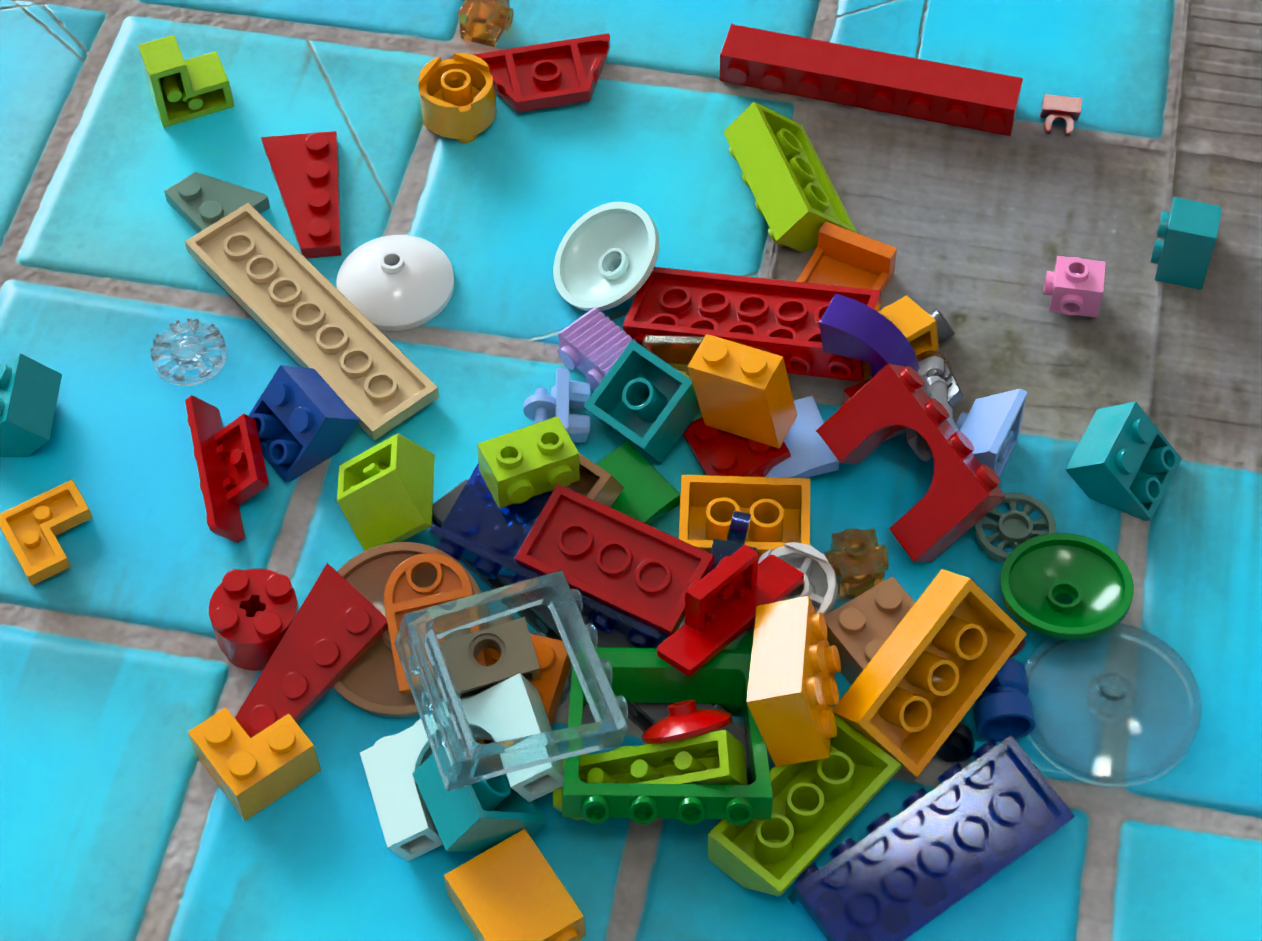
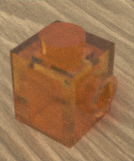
M465 0L458 12L461 39L495 47L504 29L508 30L513 21L514 11L513 8H510L509 0Z

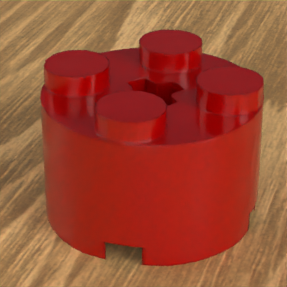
M234 569L224 575L222 583L214 591L209 603V618L221 651L228 657V660L239 668L261 671L265 668L300 608L295 590L287 576L267 569Z

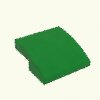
M629 441L616 448L596 464L610 473L624 487L610 507L614 510L650 525L680 505V494Z

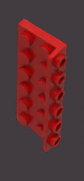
M654 267L644 285L637 291L622 326L625 333L630 335L632 340H636L638 344H641V346L660 359L690 362L705 335L709 334L783 356L788 374L860 382L864 376L863 361L823 352L819 322L835 294L857 300L879 312L882 303L881 290Z

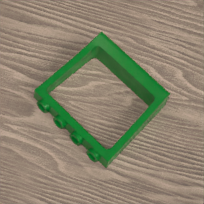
M573 647L562 817L583 818L592 824L603 823L608 818H631L637 824H649L656 818L679 819L687 825L698 824L704 819H726L730 824L737 826L745 825L751 820H771L773 795L767 748L746 702L752 650L723 649L692 676H687L657 657V648ZM695 700V703L737 704L742 708L752 784L586 783L579 778L584 707L589 702L677 703Z

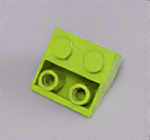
M399 433L339 465L337 502L364 551L383 544L402 542L432 526L435 454Z

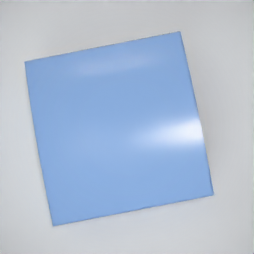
M813 396L795 400L797 417L784 439L791 457L774 466L766 477L809 478L837 471L839 469L838 459L816 431L824 422Z

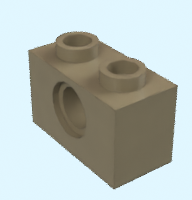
M503 616L489 622V628L472 633L468 628L455 630L445 635L444 641L437 643L454 704L463 697L479 694L519 673L529 682L541 679L539 662L525 617L515 620L514 616ZM485 648L496 649L501 654L499 660L490 666L481 665L475 659L477 654Z

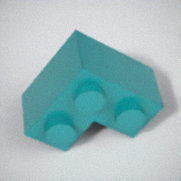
M1173 197L1170 211L1161 212L1156 233L1157 238H1162L1163 241L1155 240L1150 263L1158 265L1155 281L1202 290L1217 239L1222 213L1220 206Z

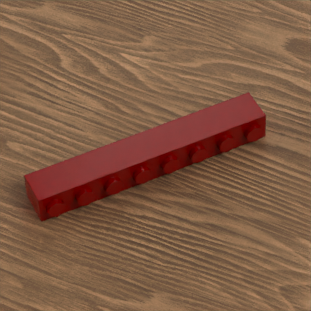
M731 24L720 53V81L1006 136H1011L1023 82V78L734 24Z

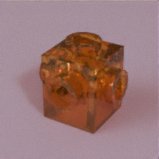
M847 529L841 533H834L831 537L830 551L824 552L825 557L836 573L839 601L854 599L882 583L885 570H888L889 567L885 544L878 545L875 529Z

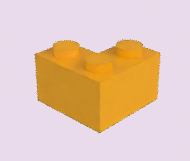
M227 707L188 731L196 757L244 821L321 771L314 744L290 714H287L250 738Z

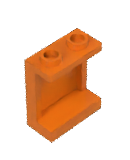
M825 221L818 231L817 248L796 282L881 290L882 295L894 275L897 248Z

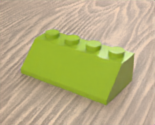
M753 102L723 131L730 145L728 148L729 153L738 162L743 172L741 175L742 180L752 190L756 199L755 206L765 217L770 227L768 233L776 244L781 247L786 245L799 252L817 248L818 231L825 221L858 233L803 125Z
M833 713L836 720L837 735L831 738L830 758L779 767L774 766L769 771L773 795L771 820H751L745 825L737 826L730 824L726 819H722L708 833V859L742 887L781 896L901 769V764Z

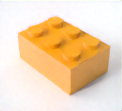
M682 475L679 539L714 555L715 563L710 572L716 568L724 557L731 556L744 544L759 552V558L770 549L773 551L778 547L785 546V543L796 542L810 545V478Z
M809 596L756 607L746 702L776 767L830 758L831 738L837 735L833 705L839 703L835 673L841 671L840 656L837 647L829 645L825 618L821 612H815Z

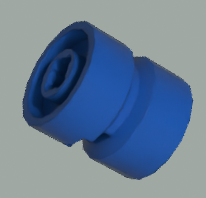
M1008 658L975 701L973 713L976 732L984 740L1007 742L1020 739L1034 730L1036 724L1032 702L1028 697L1030 690L1026 668L1018 660Z

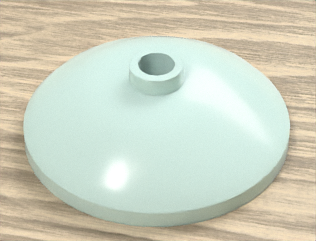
M628 202L603 204L580 217L563 237L555 255L553 276L560 295L572 306L583 311H590L594 307H597L599 311L608 310L632 297L650 276L658 257L659 233L655 222L642 208Z

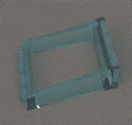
M563 570L404 614L394 644L446 791L459 789L517 770L621 745L628 730L626 723L628 718L627 702L622 695H614L611 687L613 679L611 664L607 659H599L596 652L598 642L596 628L591 623H584L581 616L583 609L582 595L578 589H570ZM536 605H545L550 609L595 723L490 744H479L473 737L438 639L455 630L470 628Z

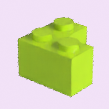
M174 35L138 45L151 97L163 128L235 107L229 80L217 51L184 60Z

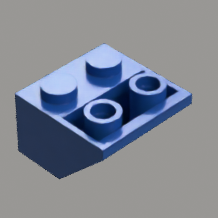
M286 365L279 366L249 414V417L256 421L264 458L285 482L295 480L340 452L360 421L315 369Z

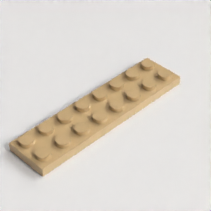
M246 203L185 241L187 252L301 367L313 368L320 374L360 419L358 425L374 441L439 398L438 387L249 203Z

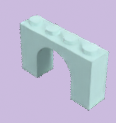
M521 673L479 694L463 697L456 701L452 707L434 716L423 717L416 721L414 726L396 735L383 737L376 741L374 746L360 752L387 848L405 861L409 862L443 845L412 773L445 740L470 742L474 740L495 741L510 787L528 802L563 786L565 766L539 691Z

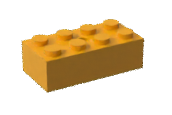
M941 569L840 699L839 703L834 707L833 713L901 764L900 770L918 777L1027 633L970 578Z

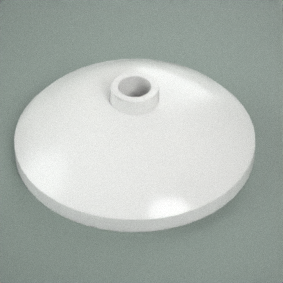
M408 235L384 236L359 246L342 263L336 281L337 289L375 327L383 331L407 330L432 320L449 303L455 284L454 271L447 255L433 243Z

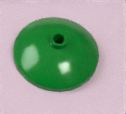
M1045 534L1021 543L1007 556L1000 574L1001 597L1010 613L1031 630L1057 639H1087L1110 631L1129 612L1134 594L1132 575L1120 556L1106 545L1094 539L1076 534Z

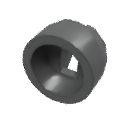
M937 308L928 313L937 323L938 344L955 334Z

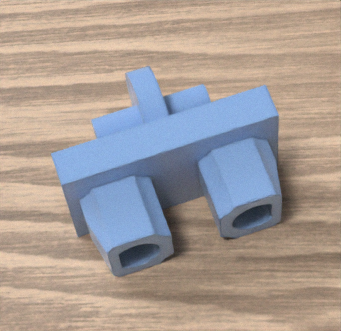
M557 367L556 385L551 388L550 395H548V391L545 388L536 389L535 395L526 398L523 403L524 415L535 421V424L559 416L573 442L586 443L590 432L589 415L570 414L569 409L587 410L583 406L590 398V384L569 380V369Z

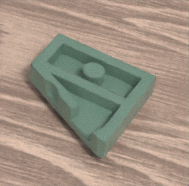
M197 172L164 190L166 201L198 233L246 203H249L260 214L270 208L269 199L263 193Z

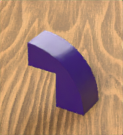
M838 294L834 295L819 322L823 352L870 362L872 378L887 364L904 367L910 366L918 372L919 364L911 344L891 321L857 300Z

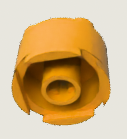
M453 53V58L441 61L440 56L432 59L422 68L418 77L419 95L424 126L428 130L442 137L457 139L461 143H469L474 141L479 133L486 130L492 124L496 116L494 80L489 66L484 60L472 54Z

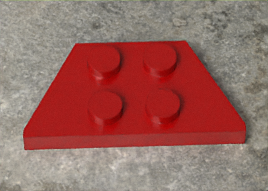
M607 33L473 55L484 60L489 66L494 80L495 92L517 113L590 101L611 48L610 35Z

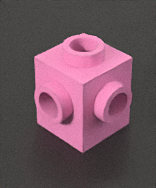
M1057 256L1054 272H1046L1043 295L1051 296L1049 312L1097 318L1104 290L1106 262L1079 257Z

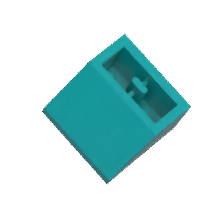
M21 353L7 364L0 365V457H28L50 440L62 374Z
M1130 402L1096 410L1065 470L1088 498L1143 521L1152 520L1182 458L1138 403Z

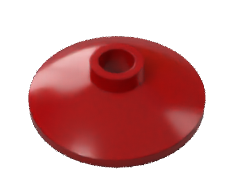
M695 700L681 701L669 705V716L649 727L641 737L643 743L647 744L682 740L720 729L730 724L733 718L731 713L725 711L697 709Z

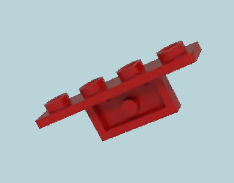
M191 395L185 399L188 415L187 422L191 430L194 446L193 453L197 461L200 489L203 493L207 513L206 521L210 530L216 535L239 543L245 539L239 506L269 486L256 421L248 415L242 414L223 428L219 409Z
M744 544L731 556L724 557L716 568L705 577L694 581L689 586L684 598L686 603L685 624L657 646V657L683 674L692 676L755 623L757 606L782 601L803 583L804 573L775 555L767 556L758 564L759 552Z

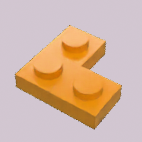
M72 479L0 513V529L30 585L33 586L71 567L55 536L93 517Z

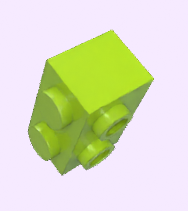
M559 416L477 444L479 471L499 509L511 504L523 503L531 497L554 490L557 484L567 487L571 483L580 480L579 452Z

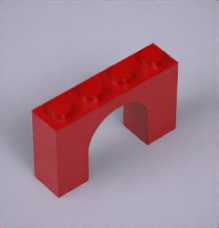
M887 364L816 431L840 463L858 465L889 436L901 429L911 428L926 440L934 459V476L931 486L925 496L894 523L889 530L913 562L932 563L1006 496L998 487L1000 480L995 472L987 465H981L972 452L975 448L972 442L962 432L955 431L947 421L950 416L945 407L936 399H930L922 387L925 383L922 377L910 366L904 367Z

